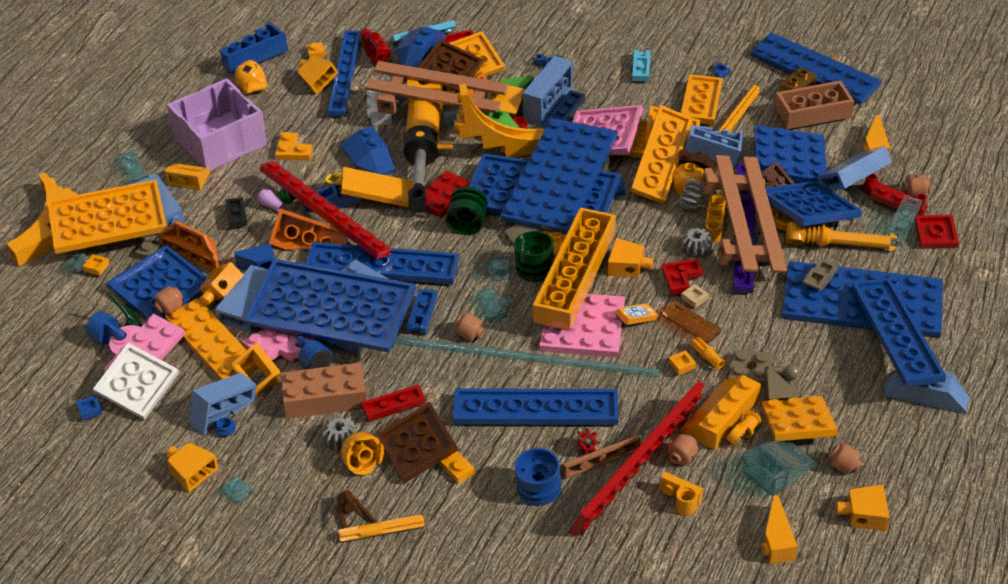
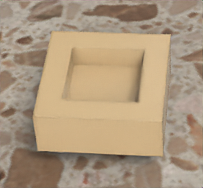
M696 284L681 293V299L694 308L704 303L709 297V293Z

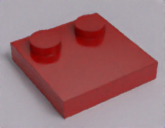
M952 214L915 216L914 222L920 249L958 248L959 240Z

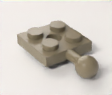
M734 349L729 379L744 375L760 383L761 387H765L763 369L766 366L772 368L778 375H784L788 380L797 379L800 370L794 364H789L785 368L772 366L774 353ZM747 367H755V369L749 370Z

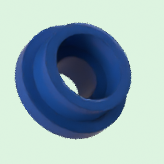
M229 417L220 418L215 425L216 433L220 436L233 434L236 430L235 422Z

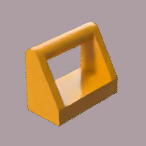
M179 163L173 164L164 171L167 185L201 190L210 174V168Z
M258 343L251 346L230 364V367L236 374L243 373L248 377L240 365L251 359L256 363L266 376V379L256 387L255 396L279 382L281 374L280 370Z

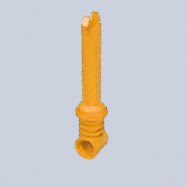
M796 221L787 223L786 243L791 245H802L806 241V244H809V242L814 244L815 242L821 248L823 245L827 246L829 243L884 248L889 249V252L896 249L895 246H890L891 239H897L893 233H890V236L834 231L830 230L829 227H825V224L817 226V228L816 226L811 228V225L808 227L799 226Z

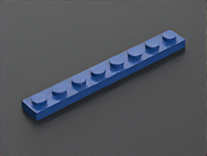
M345 30L337 65L339 73L334 79L328 116H346L361 40V31Z

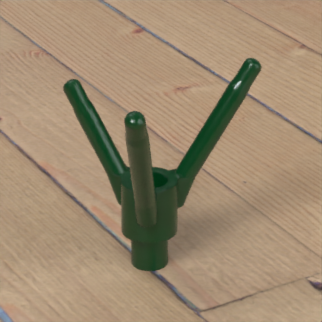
M109 291L108 295L128 318L125 326L136 325L142 327V323L136 319L130 306L126 303L124 307L113 293Z

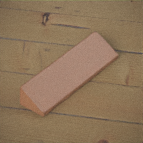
M634 436L563 463L560 466V473L564 479H568L633 454L640 446V436Z

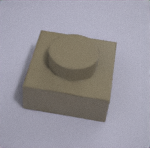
M144 240L135 252L136 258L144 259L159 250L161 244Z

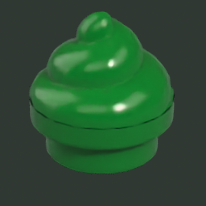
M281 188L279 197L284 202L291 203L296 200L293 195Z

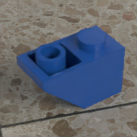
M270 243L234 252L236 267L244 271L251 265L268 270L275 258Z

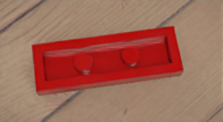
M415 385L361 402V406L368 422L426 404V398L420 386Z

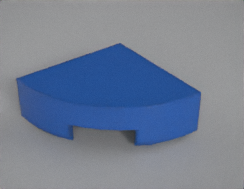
M718 62L715 65V77L724 78L731 74V69Z

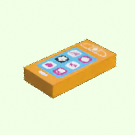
M647 303L619 307L616 310V315L626 325L655 321L658 317V314Z

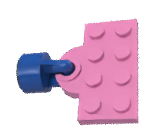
M99 311L91 316L86 326V334L89 338L103 345L109 343L114 357L103 368L104 372L108 370L127 343L163 360L185 335L184 329L155 314L142 327L127 325L118 328L119 322L116 318L103 311Z
M264 328L242 340L246 349L258 343L271 360L283 356L285 359L294 362L298 358L299 363L305 369L329 367L333 359L332 352L321 342L317 341L316 338Z

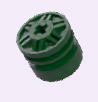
M469 186L459 187L454 190L450 196L449 207L446 212L445 222L448 228L459 235L469 236L480 232L484 224L488 205L486 195L481 190Z
M529 231L515 239V267L517 274L521 278L536 281L547 277L555 260L553 255V239L547 233Z

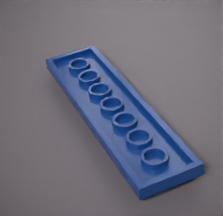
M772 32L751 50L752 57L790 74L796 72L801 67L818 75L816 85L842 81L854 102L862 105L881 85V80Z
M312 242L306 264L342 271L355 259L391 280L453 285L459 262V253L391 248L390 256L376 259L358 245Z
M883 278L852 282V290L904 386L910 387L945 382V372L891 279Z
M455 388L454 424L618 425V389Z

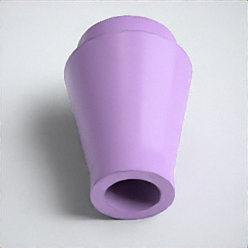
M263 189L257 197L260 205L277 212L285 206L271 190Z

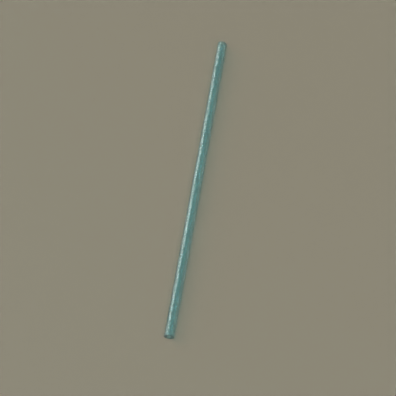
M396 336L394 344L655 377L660 375V369L401 336Z

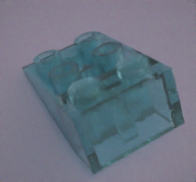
M790 440L771 441L758 444L743 455L742 472L768 494L774 496L817 465V462Z

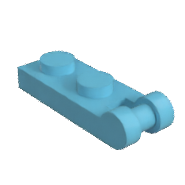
M634 50L632 81L649 82L651 50H646V52Z

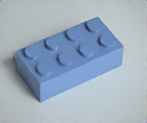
M554 56L547 62L538 76L531 81L527 89H524L522 92L523 118L526 121L541 126L569 90L572 89L573 61Z

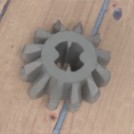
M692 179L687 181L680 199V206L684 207V209L695 211L698 208L703 195L700 181Z
M690 227L689 230H684L680 239L682 251L686 252L687 255L692 254L694 257L696 255L702 257L703 254H708L712 246L710 232H706L705 229H699L698 227L696 229Z
M333 416L332 421L326 420L325 425L322 426V440L324 444H327L328 448L334 447L336 451L342 447L343 442L348 436L356 433V425L350 418L344 419L343 416L338 419Z

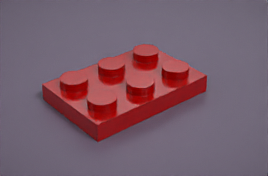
M446 170L424 189L427 201L426 211L442 218L446 215L452 192L459 187L469 186L470 181Z

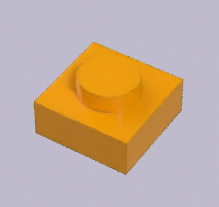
M322 42L306 45L309 58L311 56L326 57Z
M92 254L83 265L84 272L101 276L110 264L109 259Z
M686 350L670 356L668 359V363L678 375L696 369V362Z

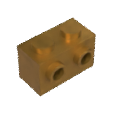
M800 67L790 77L781 82L780 92L814 86L817 84L818 75Z

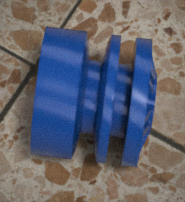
M532 448L518 456L515 462V476L518 494L521 499L535 506L553 502L562 490L560 465L557 456L544 448Z

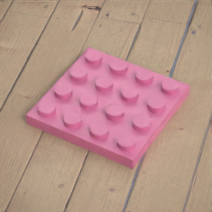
M642 105L579 110L576 111L573 122L616 130L618 136L609 155L629 154L643 113Z
M587 294L571 330L543 325L540 351L619 357L623 321L616 315V310L619 307H624L625 297Z

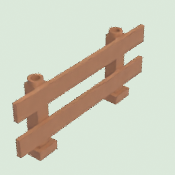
M378 61L374 72L393 75L391 82L369 78L365 90L385 93L377 97L378 112L395 115L398 96L462 106V103H458L457 94L404 85L407 78L455 87L466 84L467 89L475 90L473 96L470 97L480 111L498 113L501 102L489 100L486 97L488 93L505 95L509 84Z
M716 155L715 161L719 174H713L712 168H705L700 183L703 194H711L712 189L723 190L736 245H731L730 239H722L717 250L720 266H728L730 261H740L743 272H758L757 262H769L772 273H787L784 250L781 248L765 189V179L762 178L757 157H743L746 175H734L730 156ZM739 191H751L765 246L752 245Z

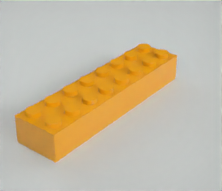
M585 208L579 209L533 303V322L571 330L615 234L616 215Z

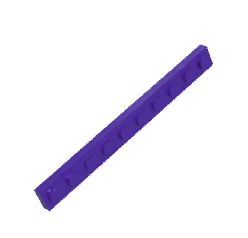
M737 163L736 175H746L743 163ZM739 191L751 242L754 246V202L751 191ZM734 261L733 292L753 293L754 272H743L740 261Z

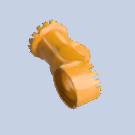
M747 411L743 421L736 424L725 439L735 446L739 442L738 439H741L740 436L752 437L756 426L762 423L760 415L754 413L755 411Z

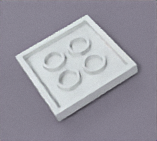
M127 343L93 388V391L145 420L177 377L179 370L140 348Z

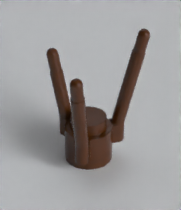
M343 491L337 496L339 505L336 509L340 516L342 529L347 528L344 512L351 513L355 511L358 516H362L363 513L370 522L377 523L372 515L360 504L359 500L355 499L351 491Z

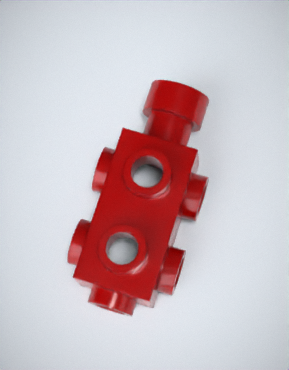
M363 29L360 33V38L365 43V54L371 57V63L377 65L378 61L387 62L391 50L384 39L377 32Z

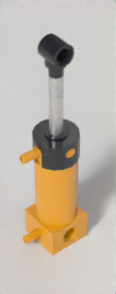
M407 78V85L443 91L442 84ZM444 91L456 94V91ZM407 97L408 113L403 153L410 163L415 164L413 188L408 191V203L410 211L420 213L427 208L426 191L424 190L425 165H429L437 159L439 150H452L453 143H440L439 123L440 115H443V104Z

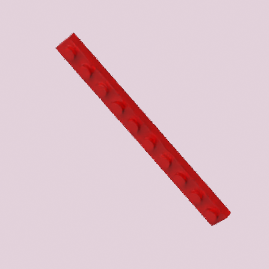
M270 161L269 163L261 164L260 171L374 258L390 256L392 249L385 245L383 241L377 239L371 232L365 230L359 223L353 221L347 214L337 209L335 205L329 203L300 179H297L289 171L282 168L279 163Z

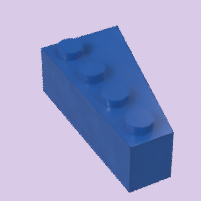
M271 22L265 24V28L256 29L255 34L251 36L246 35L242 37L241 42L235 41L220 50L223 68L229 73H235L236 68L247 60L259 63L288 51L285 33Z

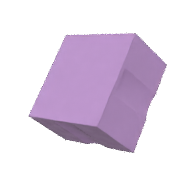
M228 78L212 84L199 92L167 104L173 137L204 168L212 170L267 145L262 111L250 99L244 97Z

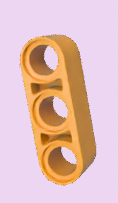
M719 194L712 195L709 198L705 230L710 232L712 243L719 242L722 236L726 201L725 197Z

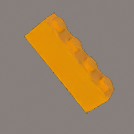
M744 375L724 380L681 427L680 432L691 435L696 441L716 450L733 427L744 418L745 413L750 411L759 401L761 384Z

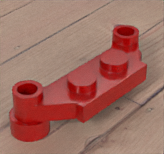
M874 173L868 175L863 183V193L870 195V198L902 212L911 209L915 215H924L926 213L927 196L923 193L911 196L879 183L877 175Z

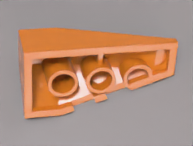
M279 209L269 243L286 250L310 249L312 242L346 245L348 237L331 225Z

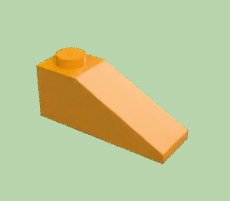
M876 115L867 134L865 145L862 146V151L885 146L890 155L891 148L880 115Z
M774 495L765 540L761 544L763 555L768 557L770 564L796 560L798 548L778 495Z

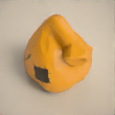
M247 60L236 68L235 82L244 93L249 94L267 88L263 69L255 61Z

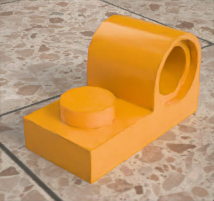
M663 473L660 491L676 498L675 508L680 515H692L702 503L703 488L670 473Z

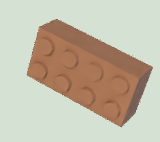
M842 81L776 92L775 110L786 129L852 117L854 100Z
M362 362L281 373L286 419L362 409L361 402L367 401Z

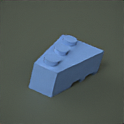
M691 125L683 150L697 154V152L706 153L714 162H716V155L730 156L732 167L734 168L741 152L743 131H738L736 134L728 133L727 129H722L720 132L712 131L713 128Z
M238 373L193 390L189 424L203 436L209 433L207 429L215 425L220 418L226 417L230 413L235 415L254 401L256 384L243 373Z

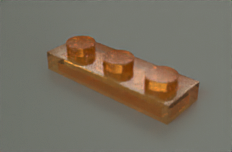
M676 301L672 302L662 311L664 318L695 337H700L707 344L714 340L721 332L720 327Z

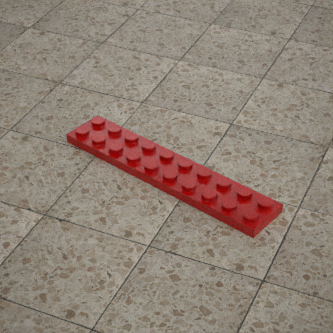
M698 380L587 504L568 533L576 537L579 532L584 534L588 530L591 522L601 515L605 506L611 504L616 494L621 492L628 484V480L630 478L633 479L640 470L639 468L645 465L651 458V454L661 447L663 441L668 439L673 433L674 428L678 427L685 419V416L690 414L696 407V403L703 396L701 391L705 385Z

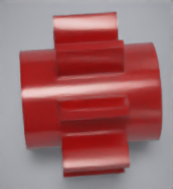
M588 428L585 429V433L577 431L579 436L577 439H573L578 444L576 450L579 451L583 448L585 455L588 454V450L595 452L596 449L594 447L596 444H600L595 439L597 433L593 432L590 435ZM590 439V443L586 445L582 443L583 440Z

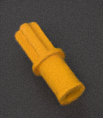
M700 337L692 340V347L715 370H719L724 366L725 360L714 351L713 347H709Z

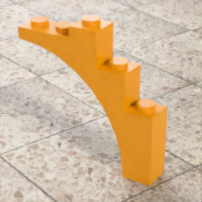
M466 84L459 85L460 92H457L458 103H462V106L459 107L460 114H456L457 121L454 122L455 131L460 134V139L478 136V141L483 143V149L501 146V152H505L506 157L516 158L532 155L544 132V128H514L492 120L474 104Z
M45 172L38 175L41 187L46 194V203L42 213L28 230L6 243L10 257L18 266L54 250L47 201L78 195L76 192L73 193L68 187L65 189L61 186L58 187L52 177L50 178Z

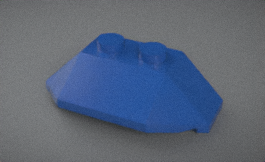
M421 27L409 31L395 49L401 64L418 68L440 39L444 41L446 34L430 27Z
M373 126L356 131L341 144L342 149L356 168L381 175L395 172L387 145Z

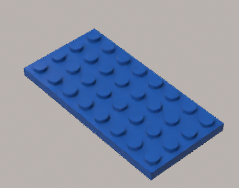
M550 118L500 215L501 221L567 235L579 209L585 206L616 141L618 132L616 130Z
M483 153L469 187L477 188L486 195L488 200L486 212L502 213L529 160ZM601 171L584 208L608 213L621 179L620 173Z
M274 258L244 321L246 325L389 353L416 291V285Z
M789 261L782 319L874 330L852 290V282L890 278L923 336L941 337L943 279L838 267L830 282L819 291L803 284L811 268H815L817 264Z

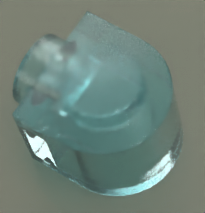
M501 255L489 260L486 264V270L493 281L499 282L510 278L509 270H511L509 260Z

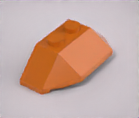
M176 221L167 227L165 232L158 234L161 248L168 245L184 259L211 272L219 267L216 242L205 233Z

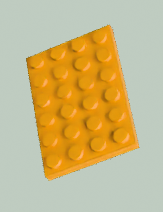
M157 179L47 201L55 254L165 232L167 228Z

